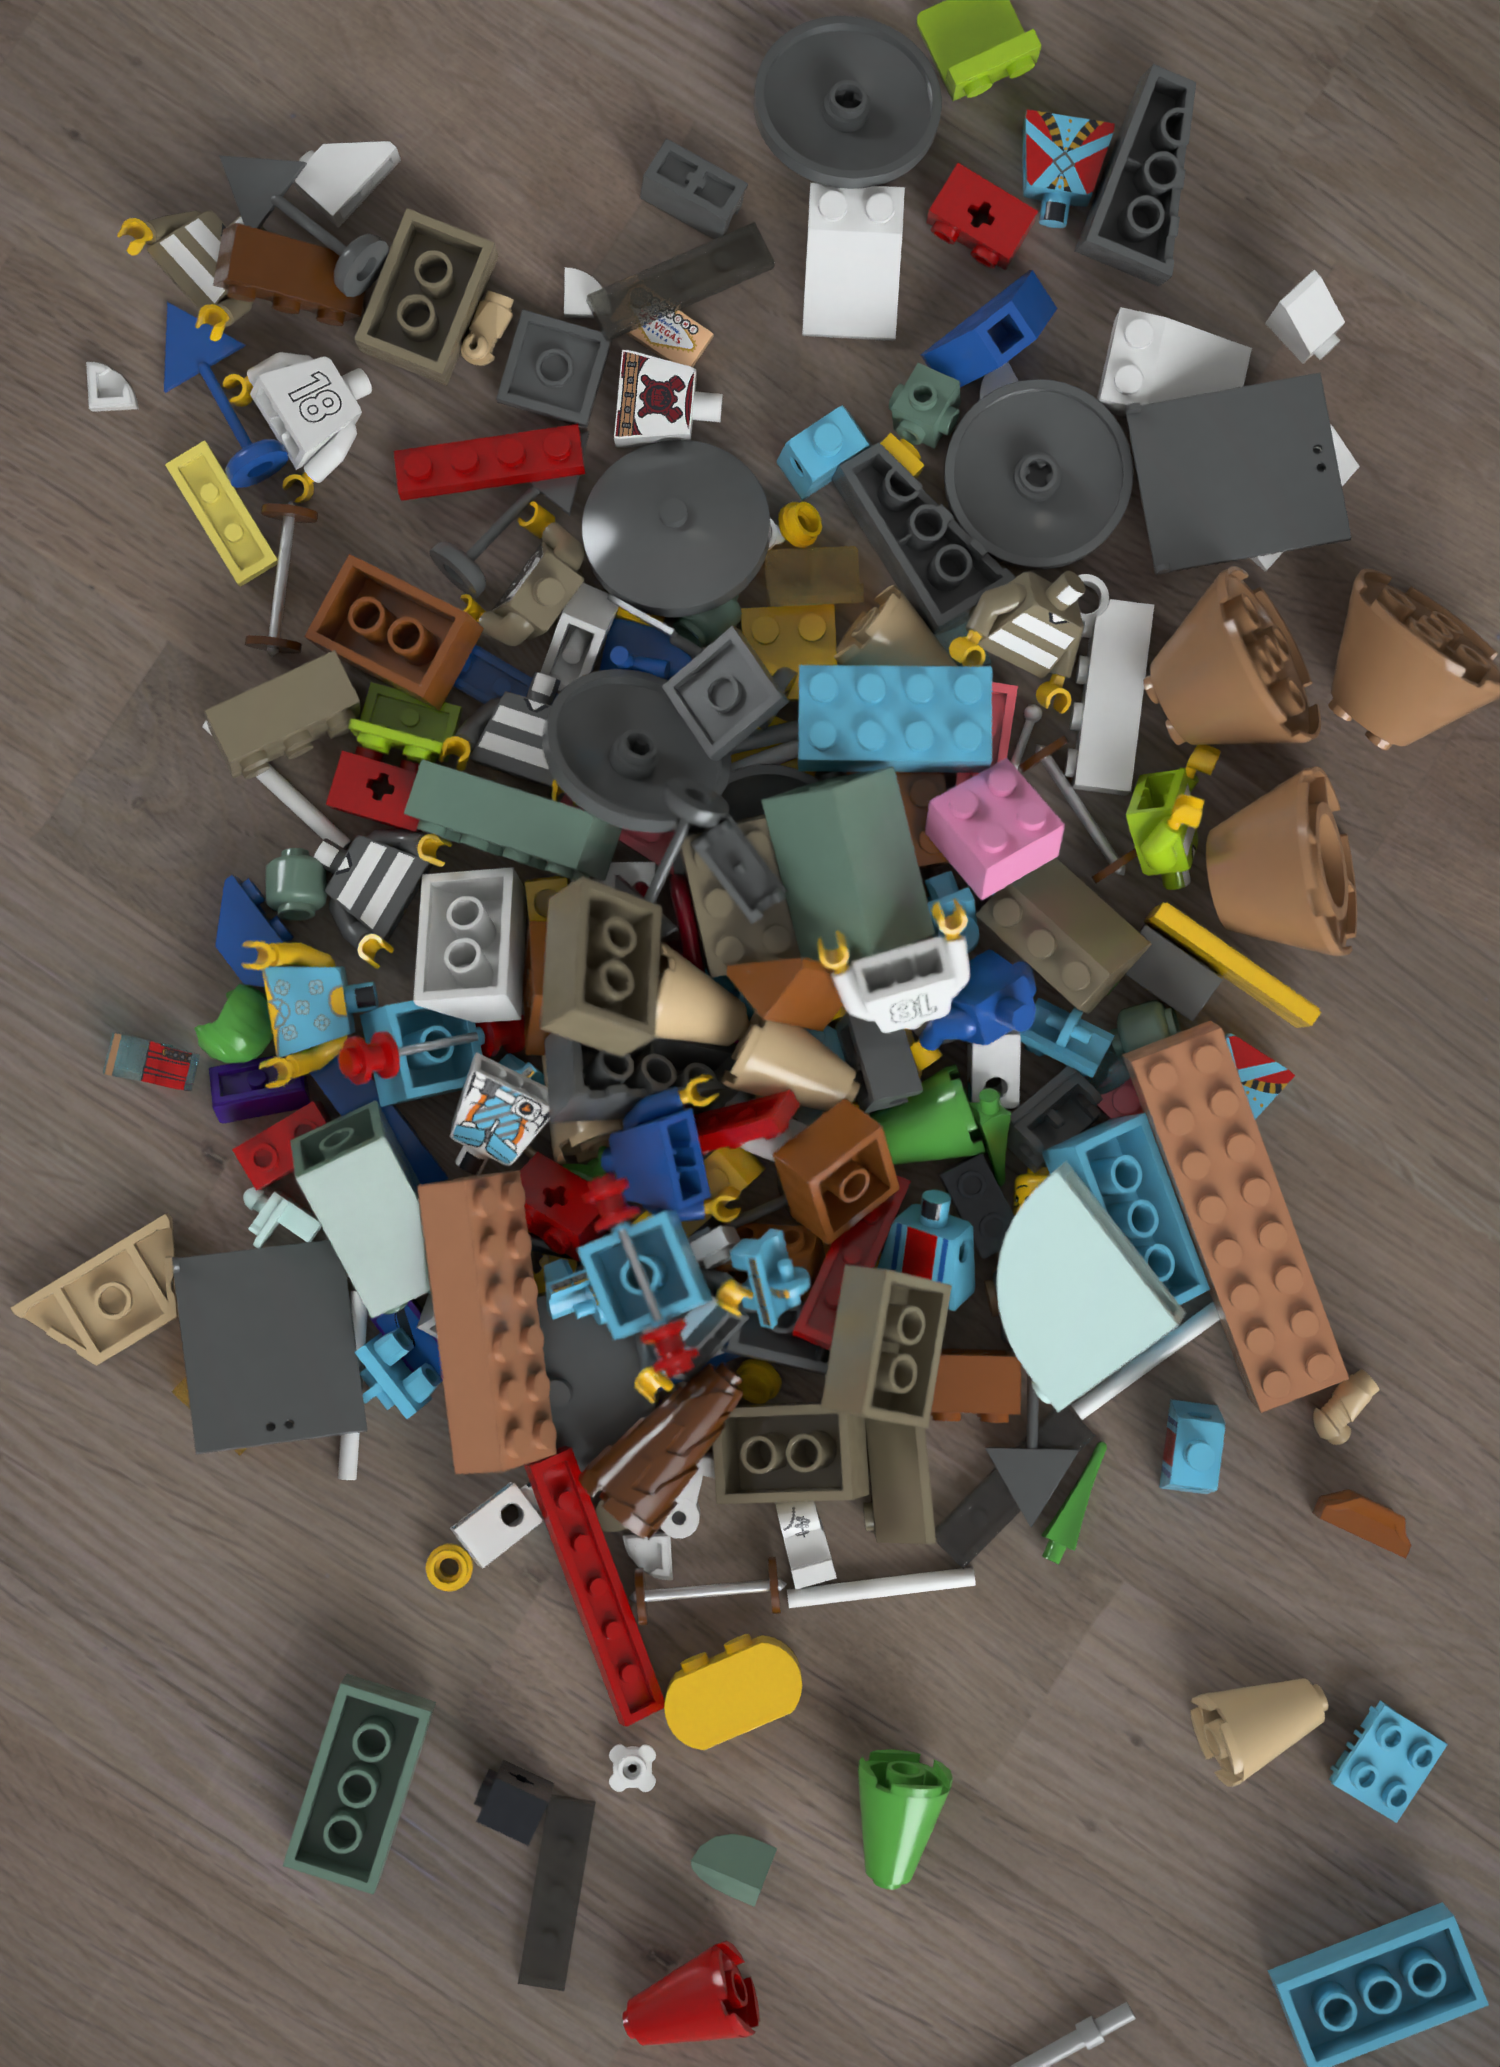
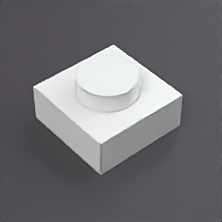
M720 1226L690 1243L698 1265H705L708 1270L731 1259L730 1250L741 1240L734 1227Z

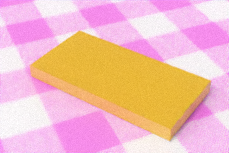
M1168 902L1152 908L1143 921L1294 1027L1312 1026L1321 1014L1320 1008Z

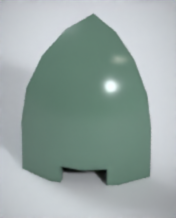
M738 1834L716 1836L699 1847L691 1859V1867L697 1876L712 1888L755 1907L777 1848L752 1837Z

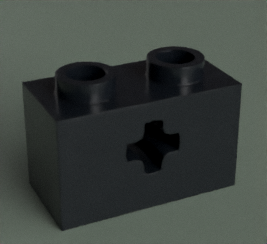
M983 1154L970 1156L937 1173L947 1194L950 1195L951 1202L960 1219L969 1221L973 1226L974 1247L979 1256L985 1259L1001 1251L1006 1233L1015 1216Z
M503 1760L498 1772L489 1768L478 1791L474 1805L480 1807L481 1810L476 1822L529 1846L549 1803L554 1783Z

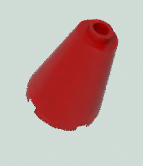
M728 1941L714 1944L630 1998L627 2002V2010L622 2015L627 2035L631 2039H636L640 2045L647 2046L745 2038L756 2033L752 2028L759 2026L760 2021L757 1995L752 1978L742 1979L737 1965L745 1963L737 1948Z

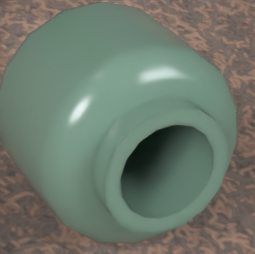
M739 595L713 610L692 616L673 617L675 620L673 623L674 630L701 648L703 646L708 647L731 626L736 627L740 622L742 610L737 602Z
M302 848L285 849L281 852V857L271 860L266 865V904L273 911L278 912V917L290 921L307 920L313 918L315 912L324 907L327 899V893L325 892L326 870L319 860L309 856L308 850Z
M1151 1000L1122 1009L1117 1016V1028L1110 1030V1033L1115 1035L1112 1045L1118 1057L1182 1032L1174 1008H1166L1158 1000Z

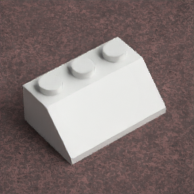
M514 867L422 875L413 999L416 1006L474 1023L521 1020L527 898L526 889Z

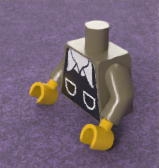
M534 501L529 503L535 508L534 516L528 522L519 517L518 523L536 537L542 538L543 542L493 610L485 611L469 594H464L460 597L467 605L463 611L469 613L484 628L483 634L510 646L520 645L525 639L530 641L545 634L585 579L581 569H579L585 557L583 545L559 523L555 522V516Z

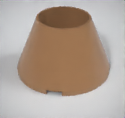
M1319 766L1303 769L1213 827L1208 833L1206 843L1207 873L1213 903L1219 920L1226 930L1328 955L1344 956L1349 955L1353 950L1352 946L1345 947L1347 939L1354 938L1357 934V895L1354 867L1348 834H1339L1332 813L1341 809L1339 801L1327 774Z

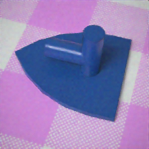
M614 618L607 635L599 671L610 669L636 670L669 680L693 659L686 652L672 645L670 637L657 629L633 621Z

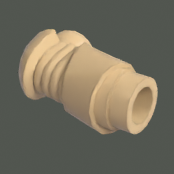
M487 291L485 299L479 302L469 327L471 334L465 337L461 345V354L466 361L472 365L484 366L495 360V356L492 354L493 348L496 346L495 343H497L498 338L502 337L514 316L511 310L513 299Z
M1360 1369L1354 1375L1351 1374L1348 1380L1340 1382L1333 1391L1332 1398L1328 1400V1403L1321 1410L1315 1408L1313 1412L1314 1427L1320 1438L1328 1440L1333 1445L1343 1444L1349 1439L1351 1428L1347 1424L1355 1420L1372 1399V1396L1379 1391L1375 1381L1363 1369Z

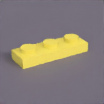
M205 440L165 464L240 587L277 565L278 558L236 489L229 482L225 471Z

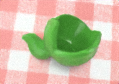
M238 984L235 989L226 993L228 1000L223 1006L219 1018L213 1023L195 1027L200 1048L209 1057L223 1063H245L253 1060L264 1052L273 1039L266 995L253 986Z

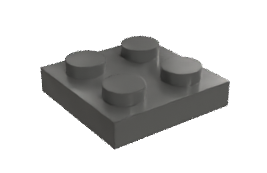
M522 309L497 394V403L566 423L579 424L580 427L587 428L613 336Z
M731 626L661 686L709 758L717 762L790 702L741 630L734 626Z

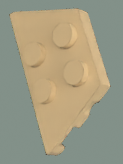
M169 1213L162 1215L12 1306L11 1310L18 1317L25 1318L46 1331L48 1336L59 1343L66 1344L76 1350L78 1355L97 1366L179 1317L171 1261L172 1257H175L172 1217Z

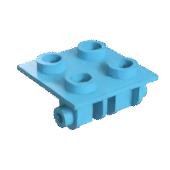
M1380 1700L1376 1707L1370 1706V1712L1361 1724L1365 1731L1362 1733L1355 1729L1353 1734L1360 1738L1356 1745L1350 1741H1347L1345 1744L1352 1751L1344 1750L1336 1764H1332L1330 1767L1333 1773L1329 1780L1334 1786L1397 1823L1448 1744L1400 1715L1396 1710Z

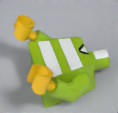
M1197 745L1189 757L1186 768L1180 767L1178 770L1139 775L1126 813L1142 873L1147 876L1161 874L1163 886L1168 890L1181 889L1191 882L1189 869H1191L1198 846L1197 826L1202 815L1201 808L1204 800L1192 797L1190 793L1199 782L1196 776L1197 771L1211 776L1221 753L1219 749L1209 745Z

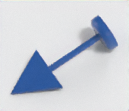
M167 302L164 392L170 391L200 373L242 448L229 460L225 471L229 482L233 487L243 488L268 479L287 463L289 457L286 448L282 442L275 439L251 442L210 368L212 365L245 347V345L223 333L220 340L212 341L210 339L212 326L203 324L197 329L195 327L196 317Z

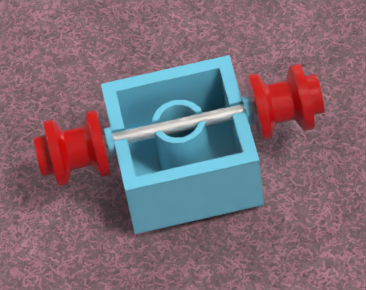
M413 1000L386 1005L360 1015L365 1041L359 1036L347 1038L343 1044V1049L339 1052V1066L342 1073L349 1077L356 1085L369 1082L373 1072L381 1107L463 1090L476 1052L487 1058H492L498 1054L500 1046L508 1053H516L523 1050L525 1047L524 1016L521 1014V1020L474 1023L416 1006Z
M613 1172L587 1183L590 1192L584 1194L582 1198L584 1203L596 1204L601 1218L594 1225L596 1232L599 1233L611 1229L613 1234L580 1247L577 1250L614 1340L626 1338L649 1327H652V1329L657 1328L640 1336L642 1344L654 1345L659 1357L652 1366L654 1373L664 1370L668 1379L694 1368L691 1359L700 1355L698 1348L686 1347L681 1332L688 1325L686 1319L683 1318L667 1325L666 1323L671 1322V1318L711 1302L713 1299L677 1212L664 1211L631 1225V1222L628 1221L640 1216L642 1213L639 1207L628 1206L623 1192L630 1185L628 1179L622 1178L617 1180Z

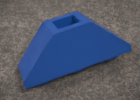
M1029 270L920 355L929 368L960 381V387L1000 368L1034 342L1058 308L1033 270Z
M231 875L224 880L215 947L243 984L265 988L262 970L246 969L242 966V963L253 964L258 959L257 949L255 947H242V944L249 940L262 941L268 945L270 943H288L294 936L277 915L272 919L268 917L260 906L266 899L250 878L242 882L239 877Z

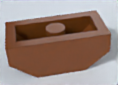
M1346 1489L1322 1495L1314 1507L1312 1513L1318 1518L1405 1559L1412 1545L1406 1534L1405 1517L1393 1512L1391 1508L1355 1491Z

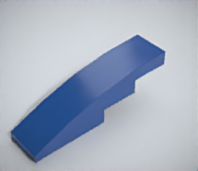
M339 1054L322 1069L310 1073L341 1116L375 1100L380 1105L373 1073L369 1082L360 1085L354 1084L349 1077L342 1073L339 1066ZM396 1105L381 1107L421 1185L448 1180L449 1178L444 1169L422 1143L417 1132Z

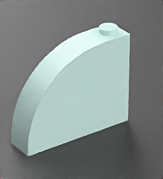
M1067 1161L1043 1180L1015 1215L1006 1233L997 1269L999 1311L1009 1343L1018 1360L1033 1379L1032 1387L1035 1393L1046 1404L1051 1403L1060 1412L1176 1328L1186 1312Z

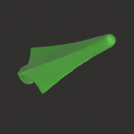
M989 1088L980 1092V1102H970L969 1106L986 1146L993 1175L998 1185L1002 1186L1006 1181V1146L1012 1113L1001 1105L1000 1093Z
M1099 1442L1096 1445L1073 1489L1041 1535L1049 1539L1042 1557L1058 1565L1066 1548L1076 1550L1090 1493L1107 1450L1105 1442Z

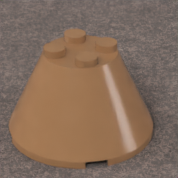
M1231 566L1217 576L1153 659L1150 665L1151 675L1143 679L1145 690L1151 701L1155 704H1161L1168 718L1166 720V728L1170 737L1177 745L1184 742L1192 745L1306 743L1319 736L1321 730L1320 709L1318 704L1311 707L1309 705L1305 687L1313 683L1299 648L1285 621L1262 587L1252 591L1243 581L1249 575L1240 567Z
M1362 569L1353 583L1331 686L1333 698L1328 706L1337 716L1349 722L1354 719L1367 729L1365 736L1374 745L1388 751L1392 744L1405 747L1500 698V669L1493 662L1498 653L1490 644L1461 619L1414 587L1410 586L1407 592L1404 593L1388 585L1392 579L1391 575L1374 569Z

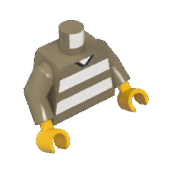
M197 210L177 213L145 222L136 218L124 221L117 237L121 238L124 235H130L136 239L129 244L126 250L128 254L132 256L137 255L141 252L145 243L151 245L147 249L150 256L199 310L195 327L198 329L203 324L214 326L210 335L212 341L220 340L225 327L232 325L252 309L253 302L230 298L227 296V289L213 286L222 232L236 223L244 225L241 215L229 226H226L212 210H207L203 213ZM262 225L260 229L266 231V229Z
M1065 571L1053 583L1033 572H1024L1008 584L985 591L977 605L969 611L970 619L965 627L966 631H968L967 636L958 637L951 642L949 646L951 657L957 662L962 663V666L981 667L985 661L986 655L984 650L1041 679L1049 673L1051 674L1050 681L1042 683L1036 690L1037 701L1045 709H1048L1051 698L1056 694L1053 707L1057 712L1065 713L1069 709L1072 700L1070 693L1063 688L1065 678L1070 679L1084 628L1077 601L1086 591L1083 581L1072 571Z

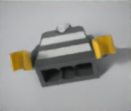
M534 672L526 697L505 691L502 698H491L465 720L454 737L447 738L444 741L439 761L443 762L444 758L449 754L457 755L460 759L456 770L462 772L465 770L469 755L472 752L470 759L476 764L552 788V801L557 802L558 795L564 791L555 781L546 763L542 735L546 718L556 698L561 681L554 677Z
M404 828L375 829L367 838L357 835L349 850L327 838L323 840L317 849L314 858L320 861L326 871L333 874L325 889V892L331 897L329 911L342 936L358 950L359 956L376 969L381 967L375 962V954L378 950L385 948L390 953L394 951L392 945L386 941L390 940L420 889L422 875L428 874L433 865L438 867L444 866L445 862L436 859V851L441 845L451 847L452 843L449 840L435 834L425 835Z
M700 1267L713 1301L670 1319L671 1322L666 1323L667 1325L685 1318L688 1325L681 1332L686 1347L698 1348L700 1355L691 1359L694 1368L673 1378L688 1382L750 1318L738 1306L743 1297L746 1296L752 1299L754 1293L740 1285L727 1272L707 1270ZM649 1327L635 1333L641 1369L635 1380V1388L651 1403H654L656 1401L655 1392L662 1386L665 1390L669 1391L673 1388V1383L667 1379L664 1370L658 1373L653 1371L652 1366L659 1359L653 1344H642L640 1336L657 1329Z

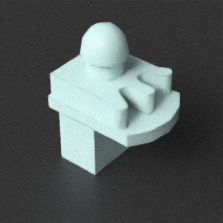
M254 1187L245 1191L243 1195L245 1205L251 1211L254 1209L259 1213L248 1228L249 1231L257 1236L253 1243V1246L256 1248L263 1247L279 1223L307 1243L312 1242L322 1227L315 1215L280 1190L274 1191L271 1197L265 1195L264 1190H256Z

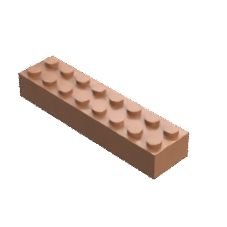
M1208 1021L1122 1054L1143 1113H1146L1249 1400L1263 1413L1348 1380L1347 1370L1222 1028L1214 1022Z

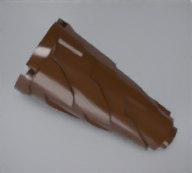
M723 1361L718 1367L709 1363L693 1376L683 1388L678 1386L646 1419L641 1417L612 1447L608 1445L578 1476L579 1482L592 1498L599 1490H602L603 1492L599 1496L604 1504L601 1507L630 1531L643 1539L647 1537L650 1540L677 1505L675 1500L699 1470L697 1464L725 1429V1420L732 1413L744 1394L739 1387L744 1381L743 1378Z

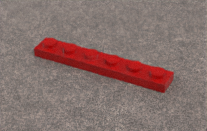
M563 1446L556 1449V1455L525 1464L524 1467L618 1722L627 1727L663 1709L665 1700L591 1498L578 1480L581 1471L572 1447Z

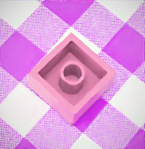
M1005 758L929 802L925 834L977 896L983 900L1056 858L1059 854L1065 824L1008 758Z

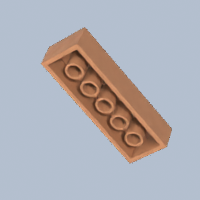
M520 1170L472 1175L417 1186L455 1474L504 1472L556 1455L555 1442L557 1434L551 1414L549 1398L550 1381L546 1375L543 1353L544 1335L539 1322L537 1307L538 1289L533 1277L530 1254L532 1243L527 1231L524 1208L525 1191L521 1185Z

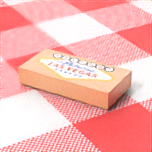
M637 281L610 319L611 324L664 360L690 367L695 365L714 337L711 331Z

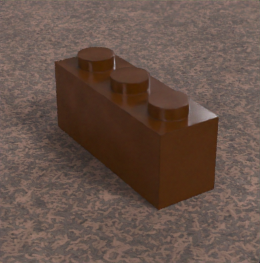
M236 223L222 232L213 286L227 289V296L230 298L254 302L256 297L271 301V308L289 314H299L300 310L317 314L316 320L318 322L333 326H343L344 322L361 316L365 296L364 291L358 296L349 297L337 288L334 283V269L340 256L331 249Z

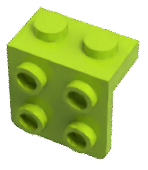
M945 0L921 11L917 16V27L952 101L967 96V98L978 96L990 89L993 85L992 83L1007 76L1016 78L1027 73L1038 61L1042 45L1034 29L1024 32L1010 0Z
M371 682L361 719H350L348 728L357 737L356 742L361 743L363 748L389 755L392 747L403 750L402 754L408 756L407 760L420 764L423 759L436 763V760H439L444 741L455 736L463 709L461 706L444 702L439 711L398 689ZM450 754L444 758L443 762L448 763Z

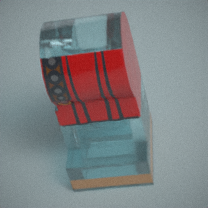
M113 1032L102 1074L120 1078L124 1077L173 1089L192 1091L200 1054L176 1048L171 1044L123 1032Z

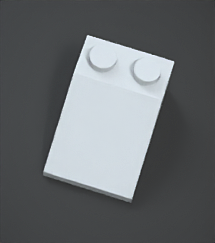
M810 183L802 336L895 341L905 187L872 186L868 188L847 189L826 186L820 183Z
M1120 307L1113 324L1097 400L1111 414L1126 417V405L1131 403L1145 405L1243 387L1252 348L1167 317Z

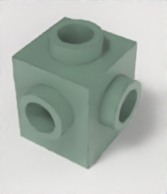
M917 363L906 384L900 383L890 398L889 410L892 411L893 430L902 439L907 440L911 444L919 445L923 443L935 449L942 435L949 436L957 424L960 414L958 408L961 404L960 381Z

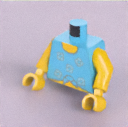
M249 940L242 944V947H255L258 951L256 962L253 964L242 963V966L246 969L262 970L277 1058L263 1061L260 1063L259 1069L272 1065L278 1071V1079L275 1082L266 1084L267 1088L283 1086L291 1078H297L322 1069L343 1049L347 1035L355 1032L353 1013L379 1008L374 981L348 985L345 966H336L331 955L301 942L270 943L268 945L262 941Z

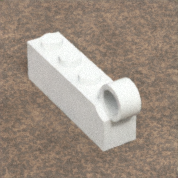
M1081 574L1078 576L1084 585L1093 588L1098 594L1099 606L1092 613H1081L1084 623L1082 637L1089 638L1087 656L1080 655L1077 664L1076 683L1083 684L1081 703L1073 702L1070 730L1078 732L1075 749H1067L1064 776L1072 777L1071 786L1073 789L1126 796L1131 792L1144 692L1143 679L1146 676L1154 605L1114 599L1109 600L1108 589L1101 579L1094 575Z

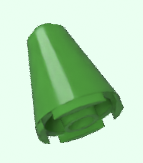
M956 1064L946 1066L922 1081L923 1091L918 1095L907 1097V1103L876 1110L868 1115L882 1126L893 1165L977 1156L981 1153H986V1148L982 1141L974 1143V1140L981 1138L982 1135L969 1106L970 1102L965 1087L963 1088L960 1078L952 1080L955 1077L961 1076Z
M895 1749L875 1750L870 1752L868 1761H865L862 1756L858 1765L865 1873L873 1879V1883L876 1886L884 1889H898L901 1885L911 1881L952 1786L953 1777L951 1770L943 1763L935 1759L933 1767L919 1763L921 1754Z

